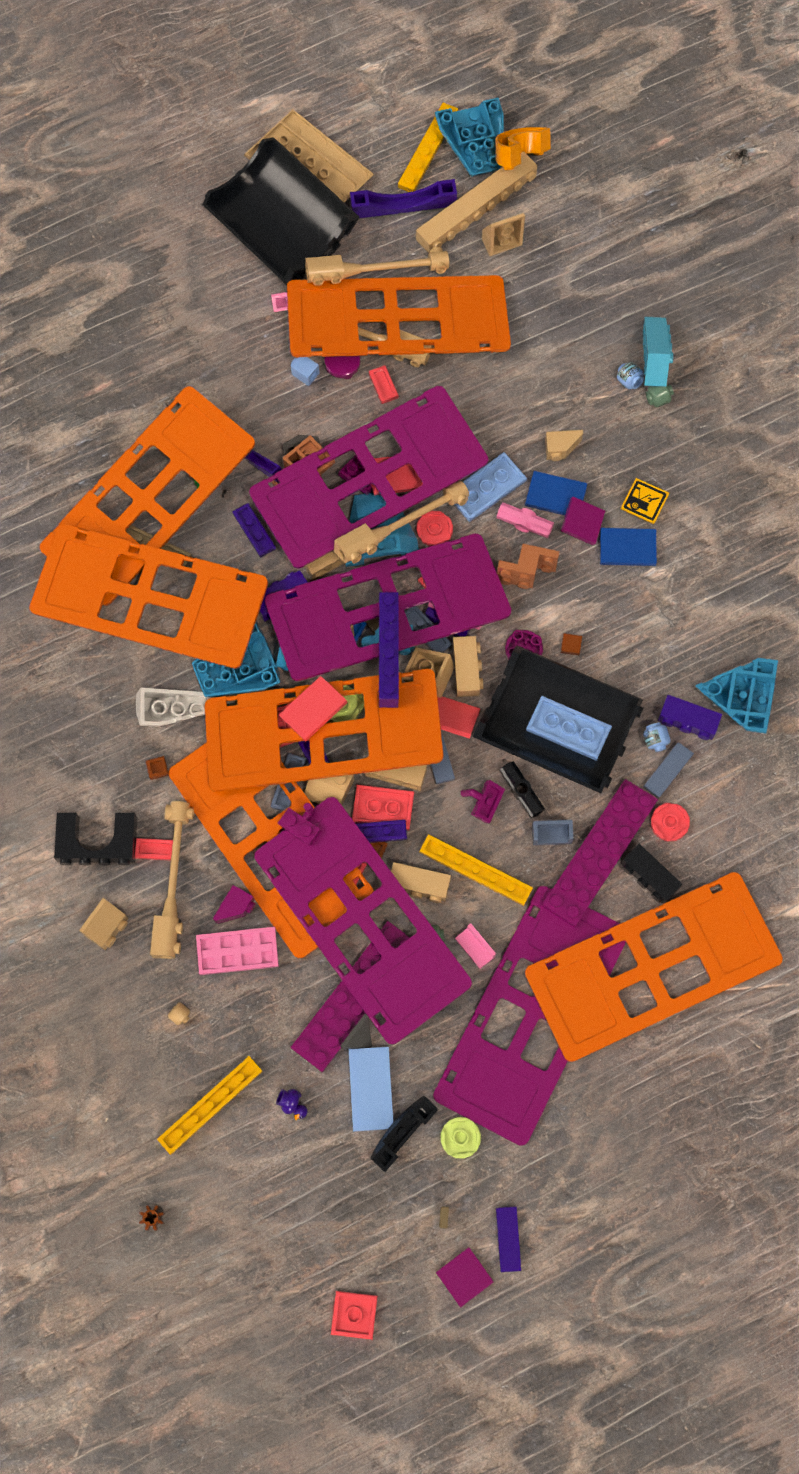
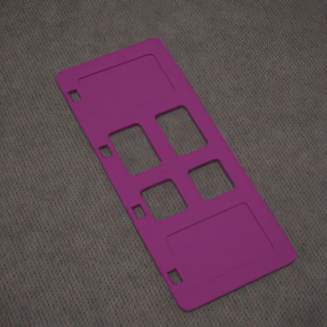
M435 386L422 395L374 419V421L367 425H363L328 444L321 450L306 456L275 473V475L253 485L249 490V495L292 566L300 569L333 551L335 539L365 523L370 529H373L485 467L488 463V456L446 390L442 386ZM425 398L428 403L419 407L417 402ZM377 425L378 430L370 434L368 429ZM385 431H390L402 451L381 463H377L365 443ZM353 451L365 472L332 490L328 489L317 469L339 456ZM327 452L329 457L321 461L318 456ZM410 464L423 485L399 497L386 476ZM278 479L279 484L270 488L268 483ZM370 484L375 485L386 505L359 521L350 523L339 507L338 502Z
M479 534L467 535L457 540L440 543L407 553L403 556L386 559L352 569L349 572L339 573L267 595L265 605L291 678L294 681H302L378 658L379 642L359 648L350 627L354 624L378 618L379 603L346 612L343 609L337 591L376 579L380 584L382 592H397L391 575L414 567L419 568L426 588L406 595H399V651L508 618L511 615V607L482 536ZM462 544V548L452 549L453 545ZM407 559L408 564L398 566L397 562ZM352 576L353 580L342 582V578ZM294 592H296L297 597L290 599L286 598L287 594H291ZM431 602L440 623L418 631H412L404 610Z
M329 797L314 808V813L309 819L311 823L321 829L310 846L287 830H284L255 852L254 857L387 1043L394 1045L468 991L472 986V980L335 797ZM366 862L380 879L382 886L362 901H359L344 882V877ZM274 866L280 873L276 878L269 871ZM332 888L347 908V912L329 926L324 927L309 908V903L327 889ZM389 898L395 899L417 929L415 935L397 948L391 946L370 917V913ZM308 914L315 921L311 926L304 919ZM355 924L361 927L382 957L379 962L360 975L357 974L335 943V939ZM343 963L350 970L346 975L339 968ZM378 1013H381L387 1021L383 1025H380L375 1018Z
M541 886L536 890L433 1094L434 1100L437 1103L519 1146H524L528 1143L568 1061L564 1058L559 1047L546 1071L521 1059V1054L539 1019L546 1021V1018L535 995L531 997L509 986L508 981L519 959L524 958L534 964L620 924L587 908L576 927L570 925L542 906L552 890L546 886ZM534 906L540 909L536 918L529 916ZM609 934L601 938L603 944L613 941V938ZM621 941L599 952V956L609 976L626 943L625 941ZM556 959L546 964L548 970L558 966ZM506 960L513 963L509 972L502 970ZM499 999H504L524 1009L526 1012L507 1050H503L481 1038V1034ZM479 1015L485 1017L481 1027L474 1025ZM451 1070L457 1073L452 1083L446 1081Z

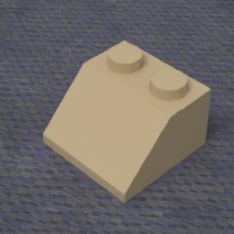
M415 648L405 672L421 669L433 670L436 677L437 696L441 698L455 667L450 654ZM413 676L404 677L402 680L411 682L413 681Z
M354 775L308 780L304 793L311 802L318 805L329 797H335L342 805L355 780Z
M102 898L79 931L93 943L106 950L107 947L110 948L116 941L115 936L117 933L125 929L128 924V917L106 899Z

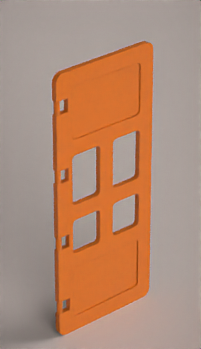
M498 275L343 279L338 284L324 281L320 286L314 285L313 282L308 283L307 280H291L287 283L290 353L294 357L506 352L511 347L504 281ZM433 289L437 291L438 307L399 308L397 305L396 292L398 290ZM357 291H382L384 293L385 308L357 309L355 293ZM439 321L441 339L402 340L400 338L399 322ZM385 322L387 340L360 341L358 323ZM480 344H490V347H480ZM424 345H434V348H424ZM378 346V350H368V347ZM311 348H322V351H311Z
M185 387L174 398V401L136 439V442L99 479L98 483L62 519L59 525L41 542V552L46 556L48 555L56 530L62 524L138 543L126 530L144 511H147L162 524V528L146 545L161 549L255 447L254 438L193 387ZM179 403L181 407L175 413L172 412L173 407ZM140 444L143 448L136 455L133 451ZM155 446L170 459V462L145 489H140L126 477V473L150 447ZM180 471H185L200 486L175 514H170L155 501V498ZM102 486L104 490L97 497L94 493ZM117 486L132 498L133 502L117 520L113 521L97 505L113 487ZM78 533L77 538L85 540L87 535ZM131 547L129 552L138 554L139 548ZM121 555L114 570L112 580L129 584L144 568L145 561ZM106 594L103 605H110L118 595Z
M62 524L56 530L29 608L33 614L236 669L243 662L268 587V580L260 574ZM78 533L87 535L86 539H78ZM131 547L139 548L138 554L129 552ZM121 555L145 561L137 585L112 580L114 570ZM184 560L193 562L192 568L183 566ZM159 566H166L197 575L190 598L184 599L151 589ZM238 574L246 576V582L237 580ZM108 593L132 599L126 620L122 624L99 618L105 596ZM146 604L184 613L175 638L138 628Z
M421 669L405 673L399 672L398 708H379V675L328 682L342 696L363 694L365 717L362 719L325 723L307 740L310 741L311 764L309 766L287 769L281 768V744L304 740L292 728L279 729L278 706L292 703L310 685L208 699L205 702L210 789L214 792L440 763L443 760L444 754L434 671L431 669ZM413 676V681L402 683V678ZM354 684V689L344 691V685ZM296 692V697L285 698V693ZM237 700L238 705L227 706V701ZM359 733L367 734L369 752L367 758L333 763L325 762V738Z
M206 742L172 766L169 770V777L187 803H190V807L194 808V813L290 951L295 957L299 959L304 958L316 950L318 946L277 889L274 887L272 890L266 891L244 860L248 853L262 843L269 842L279 834L283 828L277 823L287 809L273 819H268L254 800V797L268 786L222 792L212 791L208 780ZM281 761V768L287 769ZM291 782L296 790L290 793L285 787L287 783L279 784L291 801V806L288 808L302 816L305 813L304 804L310 803L312 805V803L297 782ZM243 807L257 829L238 844H233L219 822L237 808ZM358 867L344 877V882L359 901H362L374 892ZM357 877L365 885L360 889L353 882ZM332 888L327 889L309 903V908L324 927L329 926L347 912V908ZM309 914L304 917L309 926L315 923Z
M732 872L528 966L525 970V976L564 1058L569 1062H574L779 966L782 963L783 957L741 875ZM719 884L722 890L712 894L710 888ZM665 909L668 915L658 919L656 913ZM673 917H679L690 938V942L652 959L640 938V933ZM611 934L613 941L603 944L601 938ZM621 941H625L637 963V967L611 978L599 956V952ZM693 956H698L710 978L709 983L677 998H670L659 973ZM556 959L558 966L548 970L546 964ZM643 980L647 983L657 1006L631 1018L628 1016L618 992Z

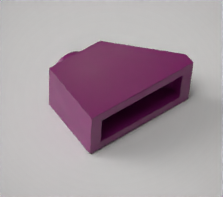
M232 885L213 917L214 922L221 924L245 917L247 913L250 914L256 904L254 903V897Z

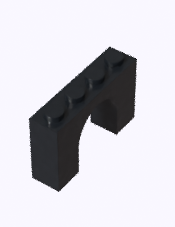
M57 813L54 859L60 862V865L79 863V865L87 866L91 865V863H99V865L107 866L110 863H118V865L127 866L130 863H135L137 816L135 813H115L113 838L105 848L96 851L87 850L80 845V817L77 813Z

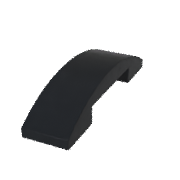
M425 1096L418 1099L389 1127L374 1149L370 1159L382 1171L386 1172L398 1158L396 1153L422 1123L424 1125L427 1124L438 1111V1108Z

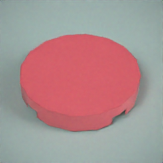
M430 511L422 515L420 520H418L416 532L421 542L430 547L449 541L453 535V524L451 519L443 512Z
M662 804L656 808L651 817V828L654 834L667 842L681 839L688 832L690 826V817L687 811L678 804Z

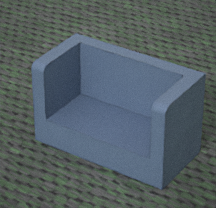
M533 821V845L572 844L574 839L573 821Z

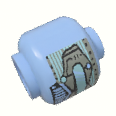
M624 363L618 368L617 379L625 388L637 389L644 381V372L635 363Z
M660 722L646 726V730L643 732L647 748L655 749V752L666 750V745L671 742L667 727L661 725Z

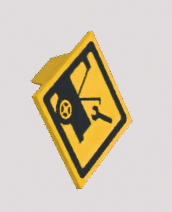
M636 478L620 509L655 524L669 492Z

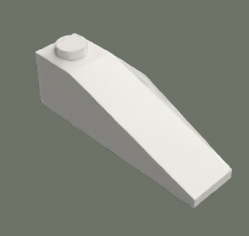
M140 688L136 694V715L140 726L160 727L205 715V702L214 697H204L203 692Z

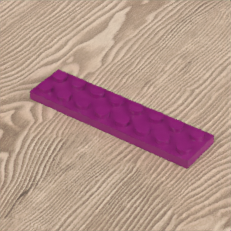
M625 779L542 906L576 927L658 799Z
M389 921L380 930L393 948L399 947L410 938ZM372 942L353 965L354 970L359 975L367 971L382 958ZM343 981L340 982L290 1047L322 1073L340 1051L341 1044L363 1015L366 1014Z

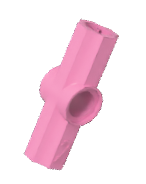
M506 503L501 504L497 513V519L513 524L519 531L525 533L530 531L545 538L550 536L554 526V522L536 516V513L530 509H519Z

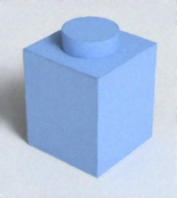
M296 357L291 362V373L307 386H310L320 374L319 365L308 357Z

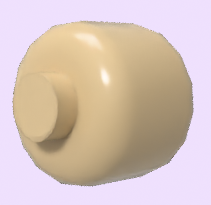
M179 1002L168 1013V1018L176 1025H180L182 1022L185 1024L190 1019L188 1017L190 1010L183 1003Z

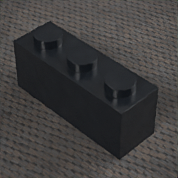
M638 844L621 863L623 870L628 875H633L637 878V883L643 889L647 888L652 893L653 899L658 903H666L683 885L641 844Z

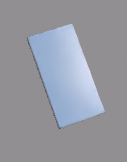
M503 452L485 467L463 481L469 491L468 501L463 506H459L458 503L455 506L468 522H471L525 483L527 477L507 454Z
M541 696L526 731L597 761L612 726Z
M389 1047L349 1049L353 1132L388 1130L393 1124Z

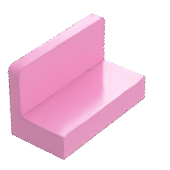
M471 923L467 926V929L455 938L479 969H482L496 956L494 950Z

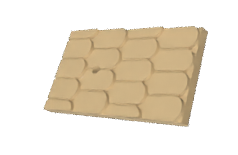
M293 109L244 154L250 160L262 139L274 137L344 203L350 198V192L358 191L374 175Z

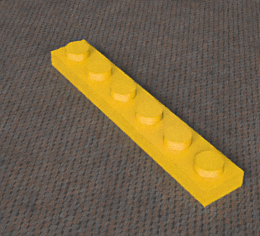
M443 102L438 111L451 108L452 112L458 111V108ZM434 117L399 180L398 188L407 192H413L417 189L445 137L439 129L436 117Z
M429 834L419 853L522 906L525 905L533 887Z
M248 1056L157 1140L172 1155L263 1071Z

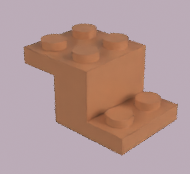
M311 435L308 436L283 457L284 468L321 450L323 447ZM325 452L318 457L322 461L329 457V454ZM335 460L317 469L320 476L335 464ZM274 480L271 482L274 486L279 484Z
M522 544L518 564L499 560L497 575L501 584L518 585L522 589H533L537 568L547 573L556 572L560 551Z

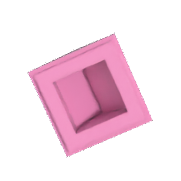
M287 292L271 294L274 312L288 310Z

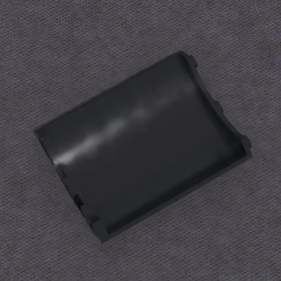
M274 137L262 139L249 162L229 181L217 188L208 190L202 204L286 285L291 280H302L304 278L306 258L332 256L341 246L339 243L344 235L348 236L359 219V216Z
M517 645L512 651L503 675H506V678H503L500 685L497 686L491 699L492 702L479 720L473 737L589 789L602 793L604 787L608 789L612 778L609 776L618 756L622 757L626 750V746L623 745L635 718H640L644 709L641 706L643 699ZM541 696L612 726L597 761L526 731Z

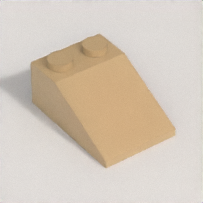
M524 213L490 224L482 229V241L489 256L522 245L525 223Z

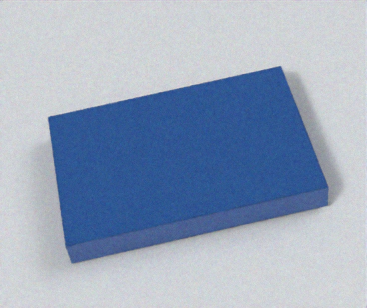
M534 471L525 506L566 515L570 498L576 497L583 501L588 483Z
M600 528V565L656 566V529Z

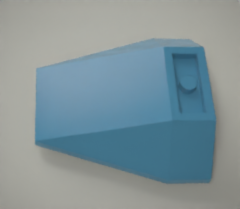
M499 98L485 100L477 107L452 112V109L449 108L435 112L441 133L471 177L502 168L496 162L495 148L496 136L504 132V114Z
M374 493L354 495L349 522L355 523L384 507L386 503L382 496L374 495ZM402 512L373 529L388 526L405 517ZM408 523L391 532L390 535L378 544L377 551L374 554L368 555L366 552L361 555L362 558L359 562L353 564L349 561L346 563V567L364 565V559L395 554L403 556L419 550L417 537L410 524Z
M257 621L243 662L239 668L233 669L200 659H195L191 663L204 697L264 691L281 683L279 669Z

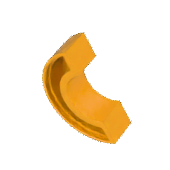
M524 127L508 130L497 135L495 138L497 164L502 166L504 170H513L515 166L521 164L522 152L543 155L544 152L551 149L550 128Z

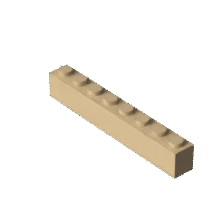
M522 152L521 164L515 166L513 170H504L503 167L419 227L416 230V240L428 253L434 247H441L446 241L452 240L461 230H466L472 222L478 221L487 211L493 210L498 203L505 201L510 194L519 191L525 183L534 180L537 174V164L525 152Z

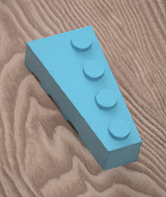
M644 317V386L666 387L669 363H673L671 334H669L670 325H667L666 318Z

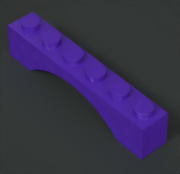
M455 179L437 181L423 189L403 194H381L369 190L350 192L351 209L359 218L446 208L457 200Z
M379 592V708H398L399 592Z

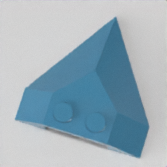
M757 658L749 664L736 667L713 677L712 680L699 683L695 687L746 731L766 734L775 688L778 660Z

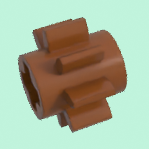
M147 1205V1211L145 1213L140 1212L143 1220L139 1224L145 1223V1230L147 1231L151 1226L157 1231V1225L159 1223L164 1224L161 1216L165 1213H159V1206L157 1205L154 1207V1210H151V1207ZM150 1213L157 1216L154 1219V1223L147 1219L150 1217Z

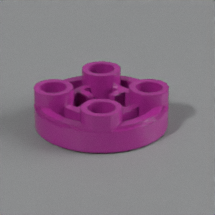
M327 356L324 358L326 371L334 377L344 379L352 378L358 371L361 363L360 356Z
M515 630L507 639L505 653L508 660L517 645L542 656V639L532 631Z

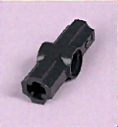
M509 762L504 765L499 771L512 789L514 797L520 801L529 817L532 819L545 811L544 806L531 788L530 782L525 779L515 762ZM520 786H524L527 789V792L520 793L518 792L517 788Z

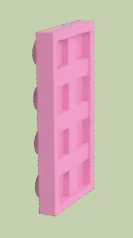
M275 927L196 935L199 975L279 967Z

